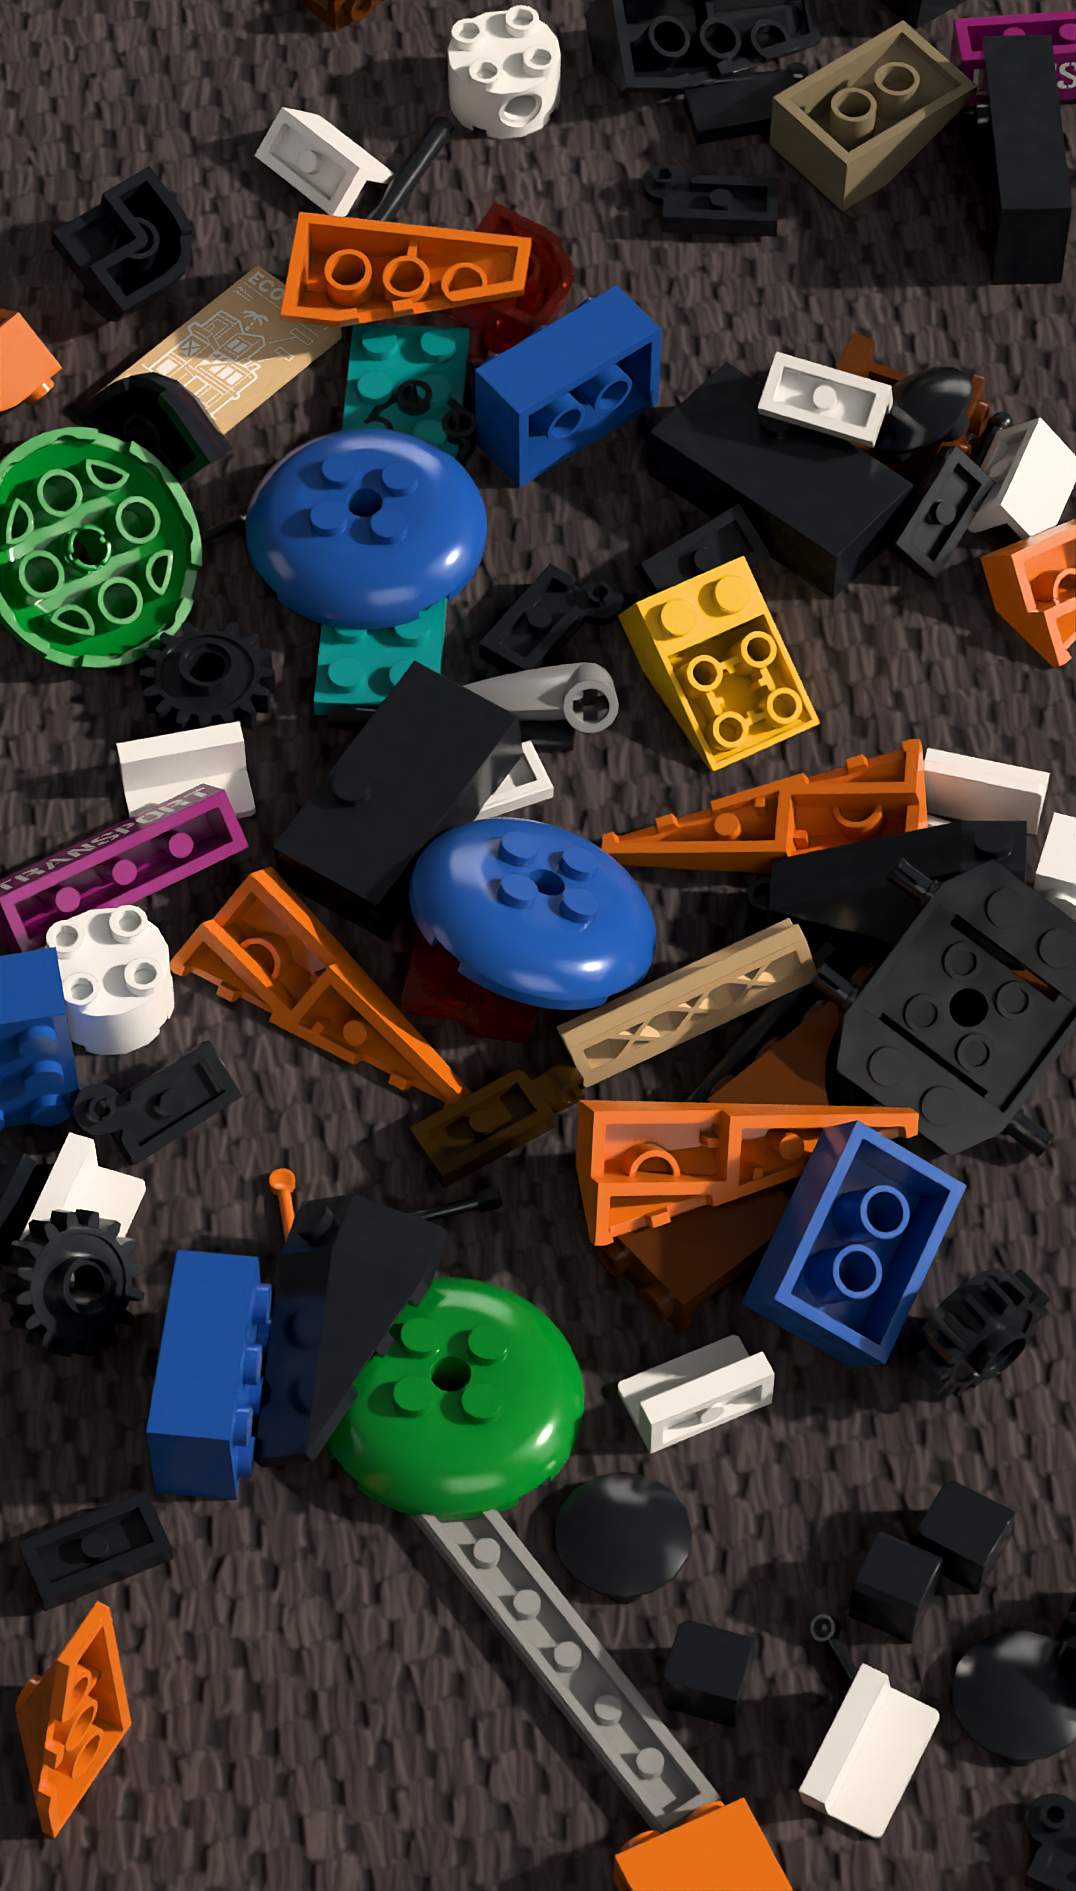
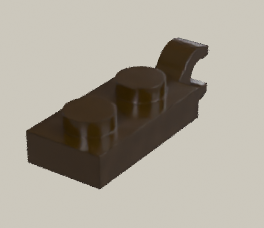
M570 1059L554 1065L547 1072L533 1080H530L522 1067H519L410 1126V1140L442 1187L446 1188L555 1128V1113L552 1110L563 1111L578 1103L579 1100L585 1099L584 1093L578 1087L579 1084L584 1082V1078Z

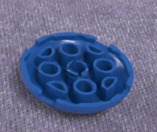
M356 428L325 434L309 440L279 459L267 471L251 498L245 521V537L252 568L256 575H261L265 582L277 593V600L284 606L303 617L329 626L359 630L380 629L419 619V611L437 603L444 597L451 601L462 591L477 571L482 560L487 539V519L484 502L474 480L464 467L445 450L425 439L401 431L379 428Z
M496 817L455 826L435 838L422 851L410 878L409 902L417 926L431 946L441 943L452 955L460 960L458 972L483 988L514 1001L560 1010H580L603 1006L608 996L625 989L628 992H632L645 978L654 959L657 942L655 920L650 905L636 881L618 861L600 847L575 833L555 825L524 818Z

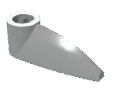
M581 662L542 667L463 685V687L519 716V721L567 720L573 728L581 732L595 733L611 725L618 714L619 703L612 676L604 667L596 663ZM596 689L597 697H595L594 705H581L580 699L583 697V690Z

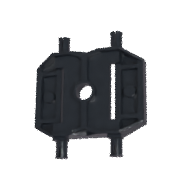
M901 858L894 868L913 881L914 884L895 870L889 873L886 881H890L915 900L914 906L917 910L906 923L891 948L860 986L858 984H851L827 966L825 962L816 972L832 983L836 989L817 975H813L808 982L809 986H812L838 1006L836 1011L839 1012L833 1069L883 1107H910L919 1113L918 1133L949 1156H953L997 1134L1002 1136L1008 1134L1038 1158L1047 1148L1030 1137L1026 1132L1028 1131L1046 1145L1051 1143L1054 1135L1026 1116L1021 1106L1076 1033V921L994 859L988 860L942 882H938L936 879L930 880L906 862L904 858ZM954 917L959 918L1058 994L1053 1001L1048 999L950 925ZM962 989H971L977 992L984 1003L982 1018L975 1025L969 1027L957 1024L949 1011L953 995ZM881 1015L887 1016L984 1089L985 1093L982 1097L879 1020Z

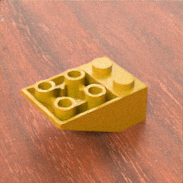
M744 556L636 602L618 615L644 674L711 772L820 724Z

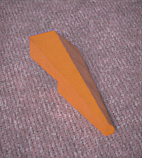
M1076 518L980 557L995 610L1052 667L1064 665L1072 658L1067 649L1076 640Z
M909 739L901 742V749L868 759L863 754L845 759V766L810 777H807L804 773L796 774L710 801V808L678 818L672 813L655 818V825L620 836H617L614 832L603 834L601 849L621 865L771 874L772 860L928 828L922 744L920 739Z
M272 866L250 873L216 916L211 920L201 923L169 962L170 970L173 973L182 977L192 972L219 986L216 995L230 1002L236 1001L239 997L272 1013L269 1022L354 1065L363 1060L391 1074L388 1083L403 1091L414 1086L445 1102L444 1108L472 1093Z
M579 1100L576 1170L590 1242L595 1246L607 1245L614 1242V1237L645 1226L655 1228L670 1223V1217L708 1204L715 1207L800 1177L823 1128L858 1120L890 1140L900 1136L910 1138L918 1134L919 1113L910 1107Z

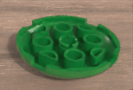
M68 427L55 429L35 436L13 449L0 461V623L14 638L36 654L55 663L78 669L101 670L116 668L145 657L147 649H159L161 647L159 635L165 632L173 636L190 613L194 604V600H191L195 588L197 569L202 567V544L198 523L193 508L177 479L160 460L144 447L132 440L126 443L115 437L99 433L96 428ZM74 539L81 542L88 553L87 564L81 562L78 558L73 559L71 554L74 553Z
M459 1277L433 1278L430 1289L418 1307L406 1304L389 1329L388 1333L395 1341L384 1358L372 1355L353 1383L358 1396L324 1446L330 1458H336L340 1465L357 1481V1488L382 1505L398 1512L415 1517L421 1514L433 1515L438 1520L446 1521L482 1518L483 1512L497 1510L500 1513L517 1506L519 1498L537 1488L546 1479L551 1482L568 1461L581 1430L584 1412V1387L579 1364L571 1346L550 1318L525 1298L510 1290L480 1280ZM448 1379H454V1384L462 1389L448 1392L441 1390L437 1386L448 1383Z

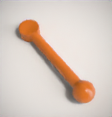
M279 1168L274 1170L269 1176V1187L275 1195H278L286 1242L294 1219L291 1193L295 1189V1176L290 1170Z

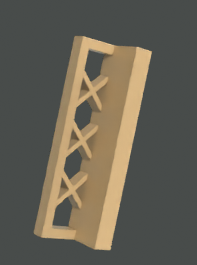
M787 918L614 999L603 1006L565 1022L556 1028L573 1064L584 1078V1087L587 1088L805 986L812 976H818V973L816 972L813 958L801 928L798 924L793 925L790 918Z

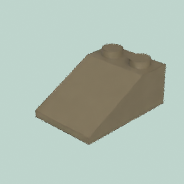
M902 20L774 96L769 145L841 211H845L886 186L977 94L978 86Z

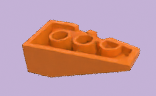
M99 1601L95 1603L43 1676L34 1675L29 1679L22 1689L15 1707L42 1832L54 1839L132 1724L110 1607Z

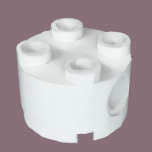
M524 5L514 6L507 11L486 12L474 18L461 19L453 25L451 41L448 46V89L451 111L460 123L472 131L473 125L479 129L486 130V136L498 139L523 137L541 129L550 121V114L555 110V107L557 110L560 102V49L558 38L547 24L539 20V15L533 8Z
M123 905L118 908L92 909L67 920L58 921L49 928L46 934L47 944L45 949L56 947L71 1040L76 1044L85 1046L86 1052L97 1055L126 1054L149 1044L160 1033L159 1028L165 1023L167 1016L170 1019L174 1009L173 980L170 974L168 945L159 929L148 921L145 912L139 907L132 905Z

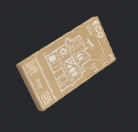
M257 265L110 384L128 376L148 372H156L175 379L200 399L224 435L342 338L341 327L281 321L280 313L286 285Z

